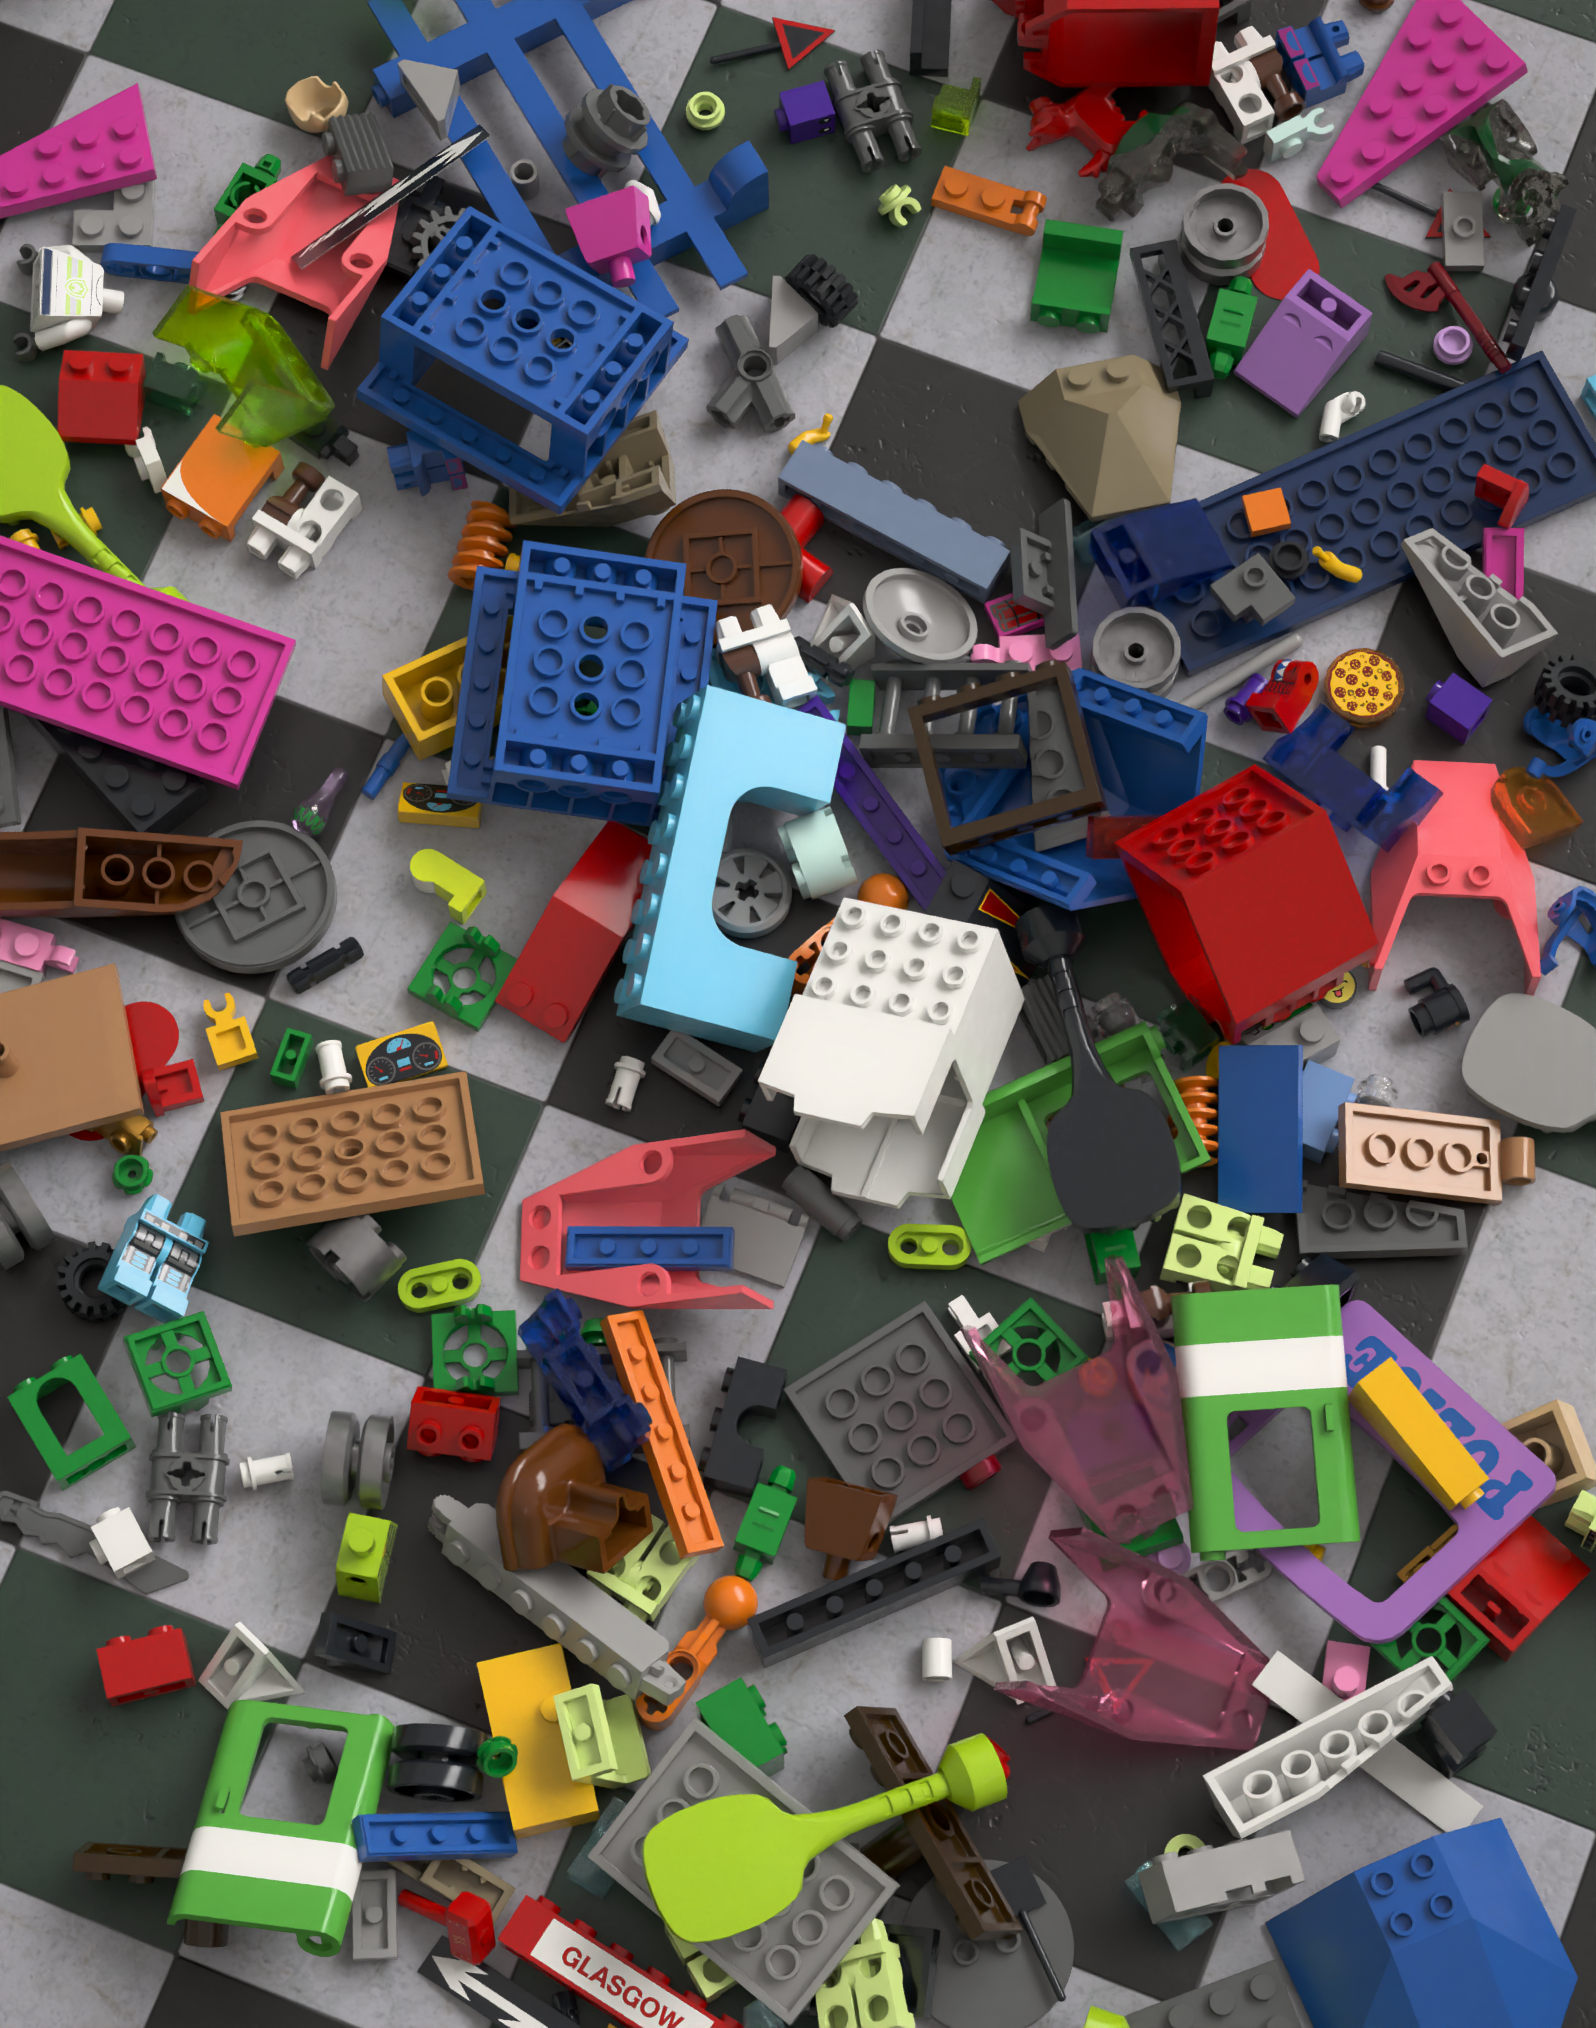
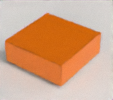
M1281 487L1242 496L1241 503L1251 537L1290 529L1291 521Z

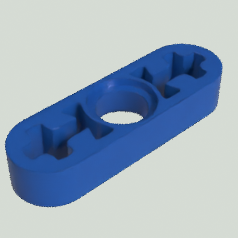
M108 243L103 247L100 265L103 267L104 272L114 276L189 284L192 260L199 252Z

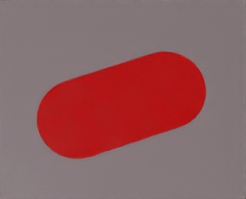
M1242 169L1228 175L1220 184L1233 183L1248 188L1261 199L1268 211L1269 231L1266 239L1265 253L1260 267L1250 277L1254 285L1263 294L1274 299L1283 300L1308 269L1319 275L1318 258L1281 184L1272 175L1258 169Z
M146 1001L135 1002L125 1006L141 1098L146 1093L142 1077L143 1070L165 1066L176 1051L179 1042V1029L173 1015L163 1006ZM82 1130L69 1134L83 1141L104 1139L96 1131Z

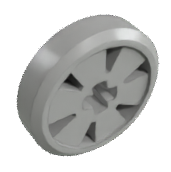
M737 849L722 855L712 897V913L719 930L738 938H756L775 930L786 918L792 903V885L785 867L774 856L757 849ZM749 886L754 887V895L757 896L755 899L747 897L745 901L740 900V891H737L739 888L746 890Z

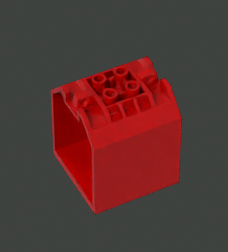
M1219 0L1014 1L1015 19H1018V46L1040 48V52H1024L1023 69L1059 87L1209 86L1219 16Z
M1256 764L1114 842L1169 974L1198 1018L1207 1025L1215 1020L1219 1024L1224 1038L1232 1045L1240 1042L1242 1031L1259 1022L1266 1027L1273 1022L1283 1021L1301 1006L1324 998L1328 991L1343 983L1344 974L1353 968L1362 965L1369 969L1375 964L1379 943L1326 810Z

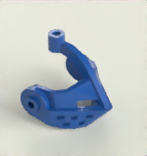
M1533 707L1525 714L1523 719L1525 732L1544 746L1557 752L1566 760L1559 765L1549 766L1543 760L1533 757L1525 770V773L1538 780L1542 774L1550 777L1565 776L1596 757V721L1580 718L1574 724L1569 723L1567 728L1560 727L1562 721L1556 719L1552 723L1547 720L1550 714L1542 715L1538 711L1539 707Z
M1578 886L1559 897L1547 913V917L1558 927L1548 939L1543 950V957L1540 959V969L1544 976L1559 966L1555 955L1559 944L1565 936L1570 937L1584 948L1589 955L1591 963L1596 968V894L1584 886ZM1582 913L1593 928L1590 933L1586 932L1578 918Z

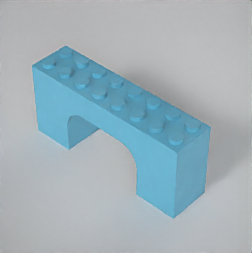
M707 685L683 700V703L680 702L674 713L673 726L677 727L674 742H670L665 754L664 763L666 766H669L666 781L661 782L660 793L656 803L661 805L658 821H653L648 834V844L652 845L649 860L646 859L640 872L639 881L641 884H644L641 900L637 899L632 910L631 922L635 924L633 939H629L624 948L623 963H626L627 967L624 979H620L617 984L614 1002L619 1004L616 1016L740 1049L758 1052L772 1046L775 1042L788 1011L797 961L739 946L727 939L715 923L712 913V897L730 812L736 801H747L798 816L807 815L829 804L846 724Z

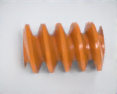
M476 500L471 502L472 510L468 512L466 517L468 524L464 525L461 535L463 538L457 544L458 553L454 554L452 559L453 567L449 569L447 575L454 584L468 590H474L477 566L496 569L503 568L504 564L495 556H507L508 549L499 542H511L513 535L504 527L515 528L517 526L511 524L507 511L486 501Z
M1197 1075L1174 1080L1207 1152L1218 1150L1217 1142L1207 1140V1136L1218 1134V1127L1207 1124V1121L1217 1119L1219 1111L1207 1108V1105L1219 1102V1095L1208 1092V1089L1219 1086V1079ZM1169 1114L1167 1116V1124L1174 1140L1178 1136V1130ZM1210 1156L1211 1162L1200 1167L1212 1166L1218 1162V1159Z

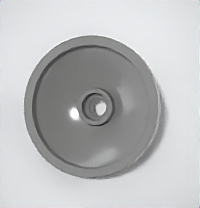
M910 568L889 569L876 575L864 592L863 611L869 626L885 646L903 658L923 664L954 663L964 658L976 641L977 622L971 607L958 591L934 575Z

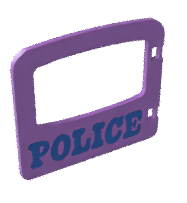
M1355 1300L1350 1301L1341 1308L1348 1395L1361 1379L1392 1357L1489 1477L1480 1487L1485 1493L1481 1498L1467 1509L1458 1504L1449 1511L1349 1402L1350 1421L1388 1452L1440 1504L1458 1526L1457 1534L1387 1600L1379 1603L1371 1601L1347 1584L1304 1546L1260 1548L1255 1550L1301 1593L1357 1638L1364 1642L1382 1644L1394 1641L1409 1630L1546 1502L1555 1492L1556 1478L1553 1471L1375 1309L1364 1301ZM1284 1408L1231 1412L1227 1417V1428L1238 1418L1247 1427L1232 1441L1229 1440L1230 1458ZM1231 1470L1235 1525L1237 1529L1242 1532L1285 1529L1245 1488Z

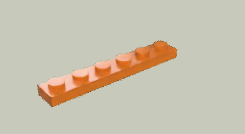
M643 1310L606 1316L600 1322L680 1559L717 1552L724 1544Z

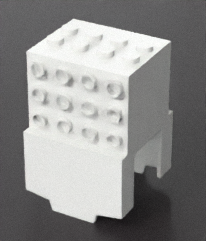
M843 898L802 995H794L758 1079L759 1085L768 1101H773L777 1092L794 1098L793 1111L795 1115L801 1116V1119L789 1147L798 1165L832 1177L831 1191L833 1194L899 1209L909 1196L951 1199L986 1113L982 1103L1025 1000L998 929Z

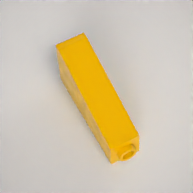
M1392 1357L1388 1358L1355 1385L1348 1395L1349 1402L1449 1511L1458 1504L1467 1509L1485 1494L1480 1487L1489 1477Z

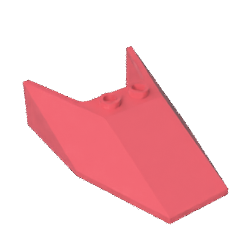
M326 156L244 200L192 260L186 310L193 313L248 283H258L278 293L306 303L311 307L318 308L330 316L327 322L321 368L326 370L329 369L387 264L400 202L399 200L301 270L291 258L293 255L383 193L344 196L342 185L335 183L332 177L331 156ZM393 177L392 185L400 180Z
M1414 760L1370 874L1369 920L1379 945L1375 964L1368 969V990L1376 991L1382 970L1410 900L1416 896L1492 899L1496 912L1503 918L1512 921L1525 959L1524 994L1534 996L1541 978L1535 880L1496 765L1488 763Z
M746 1129L634 1144L523 1199L520 1281L631 1309H773L774 1301L744 1285L719 1287L703 1283L700 1280L699 1271H666L656 1264H642L595 1271H568L565 1267L568 1226L700 1227L701 1197L703 1193L775 1156L776 1147Z

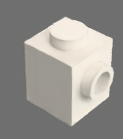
M119 1507L104 1512L96 1519L98 1524L91 1527L96 1539L90 1541L89 1544L100 1565L108 1561L117 1579L156 1560L129 1507L122 1511Z

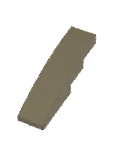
M379 1806L377 1807L376 1814H390ZM470 1859L381 1861L450 1903L461 1892L466 1891L487 1900L491 1906L493 1926L516 1889Z

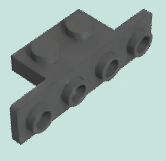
M1064 498L1039 514V535L1021 527L1010 534L1013 602L1044 615L1046 648L1051 650L1057 649L1078 634L1071 502Z

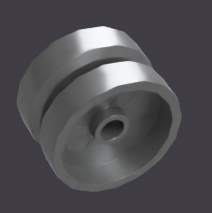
M1233 183L1213 184L1199 190L1187 203L1183 214L1179 240L1180 256L1188 271L1201 281L1214 285H1230L1231 280L1235 276L1249 278L1260 267L1269 231L1268 211L1261 199L1248 188Z
M1146 607L1123 608L1111 613L1099 624L1092 641L1090 671L1165 698L1171 692L1177 679L1181 657L1180 638L1174 625L1161 613Z
M9 1162L0 1166V1263L5 1270L24 1260V1251L15 1237L16 1233L21 1231L30 1247L38 1251L56 1240L41 1211Z
M335 1410L331 1412L322 1461L321 1497L323 1504L345 1506L352 1497L356 1480V1496L361 1508L384 1509L392 1479L395 1457L393 1416L371 1414L364 1423L360 1440V1423L355 1412Z

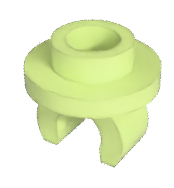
M894 184L879 197V201L882 204L878 208V212L881 215L889 212L890 221L895 226L902 227L908 223L901 215L902 206L907 207L912 214L918 213L921 210V206L916 199L907 197L911 192V188L908 185L899 188L897 184Z

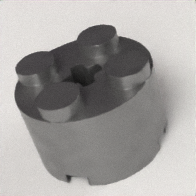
M368 1214L329 1220L307 1242V1245L311 1247L309 1249L318 1262L337 1281L342 1280L347 1285L351 1282L353 1286L348 1291L365 1303L407 1260L406 1255L393 1242L389 1241L386 1243L378 1235L382 1229Z

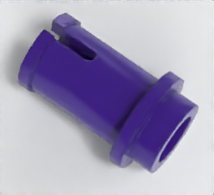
M1257 673L1251 674L1234 697L1226 699V707L1223 710L1225 716L1237 725L1250 722L1253 716L1245 704L1252 693H1262L1269 681Z

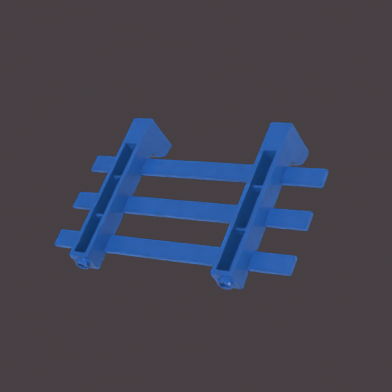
M370 0L367 2L368 7L399 56L372 69L375 85L371 87V91L380 108L386 106L392 117L396 118L417 107L400 82L397 63L404 59L458 70L460 85L496 69L576 203L581 204L609 194L599 176L584 173L567 158L562 145L563 139L567 136L564 125L565 121L524 54L564 35L596 89L605 90L610 84H613L614 86H623L638 96L592 21L632 0H512L498 8H495L491 0H453L467 23L429 42L424 38L402 0ZM460 95L447 137L451 144L478 126ZM651 117L650 122L646 126L648 135L647 146L637 155L665 199V202L658 205L661 213L660 221L656 226H650L651 257L632 264L636 282L628 286L636 301L667 318L679 312V307L654 266L694 246L720 290L748 277L747 270L722 231L769 208V181L767 168L750 141H747L724 155L712 168L707 181L694 186ZM487 140L460 157L497 221L555 254ZM579 245L558 255L613 287L610 272L599 274L585 261ZM499 301V305L502 308L504 304ZM530 318L517 321V324L523 329H530L538 325L535 320Z

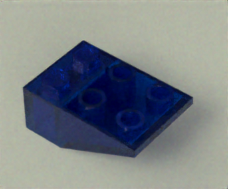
M1197 498L1125 514L1092 529L1090 532L1089 552L1121 609L1126 607H1147L1233 568L1232 561Z

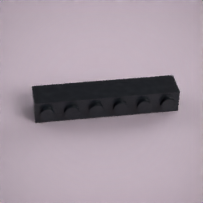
M981 1518L747 1619V1629L764 1668H767L1000 1567L1001 1555L984 1518Z

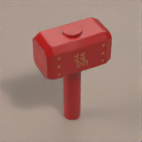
M404 1889L400 1893L398 1905L447 1927L450 1951L454 1957L476 1966L480 1965L496 1947L492 1911L487 1900L466 1891L461 1892L446 1908L408 1889Z

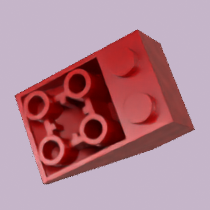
M1529 1516L1447 1593L1446 1598L1491 1640L1487 1646L1507 1662L1591 1572V1569L1535 1518Z

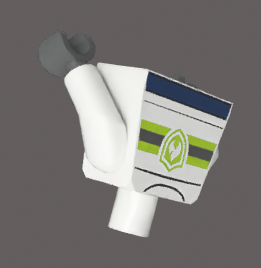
M31 244L21 246L19 251L22 257L27 260H18L16 263L23 274L32 275L30 331L36 333L35 337L32 338L26 333H18L14 336L13 342L16 346L28 344L25 350L15 353L20 361L30 362L34 360L38 354V348L45 351L87 335L96 327L102 312L121 314L124 292L103 288V267L93 263L74 246L41 247L39 252Z

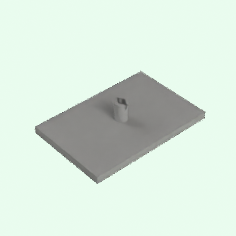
M694 1718L587 1857L661 1918L647 1886L641 1850L647 1833L662 1820L698 1803L718 1797L739 1794H757L766 1797L780 1810L789 1814L812 1812L698 1718ZM842 1839L808 1862L803 1873L802 1890L794 1901L774 1917L734 1936L712 1942L691 1944L788 2025H792L900 1885L845 1839Z

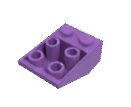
M1308 269L1282 300L1235 368L1234 374L1295 418H1298L1368 335L1373 313L1311 269Z

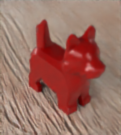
M1089 87L1061 104H1055L1048 97L1042 96L1032 100L1029 104L1033 117L1030 121L1031 131L1028 135L1033 137L1026 149L1027 151H1034L1042 145L1053 144L1070 136L1075 137L1094 155L1078 171L1079 177L1092 176L1098 178L1100 172H1107L1108 162L1113 160L1122 137L1137 121H1124V115L1120 114L1121 109L1115 106V100L1111 95L1118 87ZM1145 109L1139 113L1138 120L1148 114Z

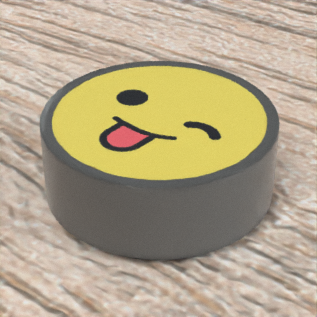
M1346 972L1343 983L1328 991L1326 996L1318 1001L1329 1009H1342L1348 1006L1353 1001L1357 990V981L1352 972Z

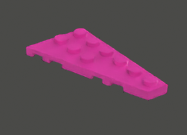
M138 83L0 155V219L156 180V168Z

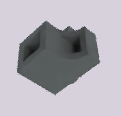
M1259 553L1211 584L1209 589L1210 594L1233 622L1243 618L1248 624L1255 619L1262 626L1294 605L1296 599Z

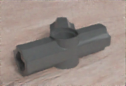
M736 314L724 319L715 328V333L734 371L707 404V412L722 426L735 429L752 407L764 432H775L785 428L795 419V412L773 370L771 357L763 350L746 315L739 316ZM754 369L764 372V374L758 377H752L746 373Z

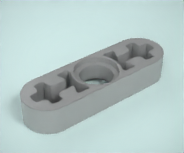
M1255 1549L1232 1550L1225 1553L1226 1560L1208 1561L1168 1580L1160 1592V1608L1165 1615L1172 1619H1185L1266 1581L1271 1576L1274 1567L1265 1561L1262 1565V1572H1257L1254 1567L1242 1571L1240 1575L1244 1581L1238 1583L1236 1571L1229 1562L1234 1560L1237 1569L1248 1562L1249 1553H1253L1256 1558L1262 1556ZM1214 1569L1224 1571L1229 1577V1586L1220 1592L1209 1589L1205 1583V1575L1209 1571ZM1196 1578L1198 1589L1206 1599L1200 1601L1197 1592L1186 1599L1185 1608H1181L1178 1603L1170 1605L1168 1600L1171 1599L1172 1589L1177 1588L1180 1594L1188 1592L1194 1586L1190 1580Z

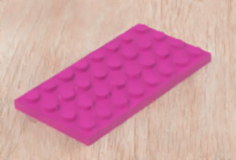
M0 536V706L239 790L295 650L296 640Z

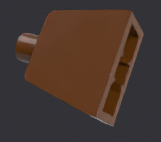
M825 1476L808 1478L804 1543L808 1549L826 1553L822 1577L837 1581L848 1576L851 1560L867 1561L873 1560L876 1557L898 1495Z

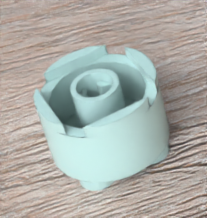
M830 806L785 822L784 826L777 828L803 900L808 898L813 900L858 883Z

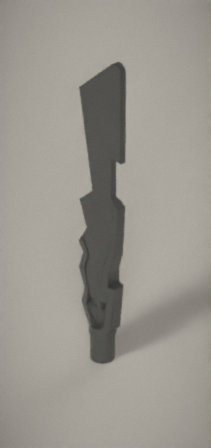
M9 1491L0 1492V1519L2 1522L17 1524L24 1536L39 1537L42 1545L58 1544L70 1558L89 1553L97 1559L89 1544L90 1541L96 1539L91 1525L61 1513L46 1512L38 1508L39 1502ZM155 1556L156 1560L122 1577L147 1595L186 1581L189 1578V1573ZM108 1561L104 1563L105 1566L113 1571Z

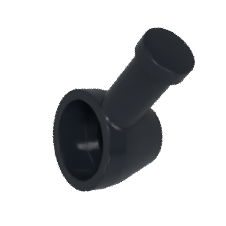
M1037 1561L1030 1564L1022 1580L995 1578L982 1574L980 1595L1018 1597L1022 1602L1031 1606L1054 1607L1060 1603L1061 1585L1056 1566L1048 1562Z

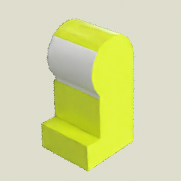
M420 850L410 861V871L415 887L424 893H435L449 902L450 917L463 925L487 894L485 880L436 850Z

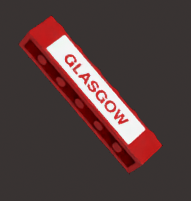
M526 1895L497 1939L501 1947L567 1990L573 1991L575 1995L626 2028H745L738 2021L724 2013L718 2019L707 2012L705 2008L708 2003L693 1992L686 1990L681 1995L670 1988L668 1985L671 1979L654 1967L649 1966L646 1971L642 1970L632 1963L635 1956L620 1945L612 1942L608 1948L594 1939L598 1932L583 1921L575 1919L574 1923L571 1924L558 1915L561 1908L539 1895L537 1900Z

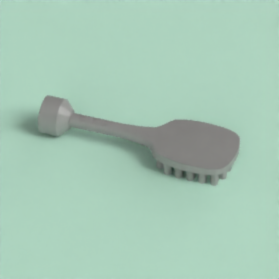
M1509 993L1499 997L1480 1018L1467 1043L1462 1058L1460 1074L1467 1094L1474 1096L1498 1113L1526 1126L1541 1129L1544 1133L1574 1132L1583 1125L1596 1121V1029L1579 1016L1542 998L1522 993Z

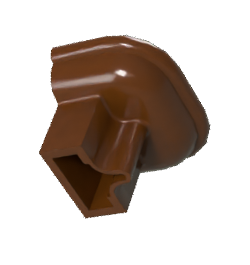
M562 1423L546 1432L514 1460L507 1469L499 1487L496 1501V1525L503 1568L507 1571H514L518 1568L527 1570L539 1569L553 1562H561L605 1574L653 1532L648 1494L607 1484L600 1451L578 1425Z

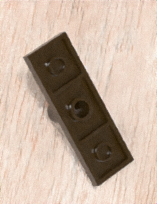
M856 1706L844 1715L850 1726L849 1735L852 1741L865 1752L871 1763L870 1771L873 1778L879 1785L885 1787L886 1791L933 1774L896 1708ZM947 1798L901 1814L902 1818L860 1848V1853L892 1879L922 1857H925L935 1875L934 1884L944 1898L950 1901L957 1914L955 1919L958 1927L972 1941L1011 1939L1023 1930Z
M88 1841L74 1853L73 1871L84 1872V1878L90 1880H110L111 1874L128 1875V1881L134 1883H153L154 1877L180 1878L188 1848ZM185 1919L183 1943L189 1946L208 1948L227 1946L229 1925Z

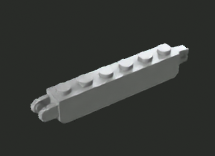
M445 1494L439 1497L436 1496L433 1499L431 1510H433L435 1515L432 1514V1517L429 1518L428 1528L443 1543L441 1553L454 1565L461 1567L478 1580L484 1588L495 1593L518 1614L525 1616L542 1629L548 1637L559 1642L576 1655L582 1663L589 1665L606 1678L612 1686L620 1689L633 1700H636L645 1693L668 1706L683 1694L686 1681L666 1662L669 1653V1641L568 1564L553 1562L539 1569L527 1570L518 1568L514 1571L505 1570L503 1568L496 1525V1510L489 1504L475 1503L468 1509L458 1500H454V1497L452 1498L450 1495L446 1496Z

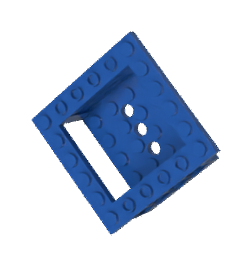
M469 206L382 314L379 362L357 388L356 398L556 514L561 515L688 348L689 338L673 330L674 322ZM498 299L504 306L497 310H491L482 303L485 300ZM530 318L535 320L538 326L533 329H523L517 324V321ZM562 337L568 339L572 345L566 349H559L553 346L551 341ZM438 358L551 423L548 460H542L415 387V385Z
M523 540L517 571L477 566L446 798L651 827L654 820L658 821L661 805L656 803L660 793L661 782L666 781L669 766H666L664 763L665 754L670 742H674L677 727L673 726L676 707L680 702L683 703V700L707 686L709 682L718 600L683 596L686 572L685 563ZM507 615H513L498 738L494 758L489 760ZM584 627L605 628L607 634L601 639H592L585 634ZM584 661H594L600 665L602 673L597 677H586L580 672L579 665ZM580 699H589L595 703L597 711L593 715L583 716L576 711L574 704Z

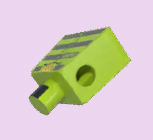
M355 1513L348 1514L335 1569L339 1596L380 1604L398 1524L385 1519ZM351 1577L359 1578L366 1582H357L351 1580Z

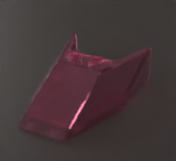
M1110 1255L1104 1258L1113 1331V1345L1107 1352L1043 1383L1029 1386L981 1339L976 1327L965 1325L960 1330L1021 1447L1117 1546L1194 1507L1177 1371L1123 1257Z
M1084 1527L1051 1530L1048 1539L1104 1594L1107 1600V1607L1079 1684L1073 1688L1037 1685L1025 1680L996 1682L993 1690L1127 1740L1253 1750L1271 1699L1252 1684L1270 1659L1190 1579Z

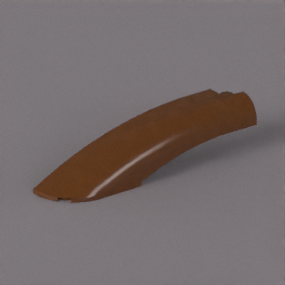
M78 827V830L0 832V917H127L168 915L189 911L211 900L226 886L238 865L243 840Z

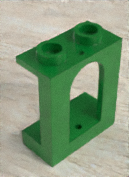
M81 1353L74 1358L69 1355L59 1359L50 1367V1372L37 1380L35 1377H31L22 1381L13 1389L14 1393L7 1397L62 1491L136 1448L130 1434ZM67 1382H71L79 1391L104 1435L67 1456L42 1415L37 1400Z

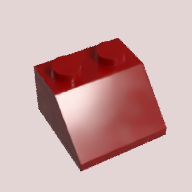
M64 350L59 376L57 430L63 442L137 445L135 440L139 439L148 387L143 354Z

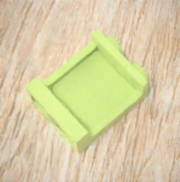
M589 1684L553 1696L572 1781L616 1789L649 1777L651 1770L635 1700L627 1694L603 1700L600 1687L596 1684Z

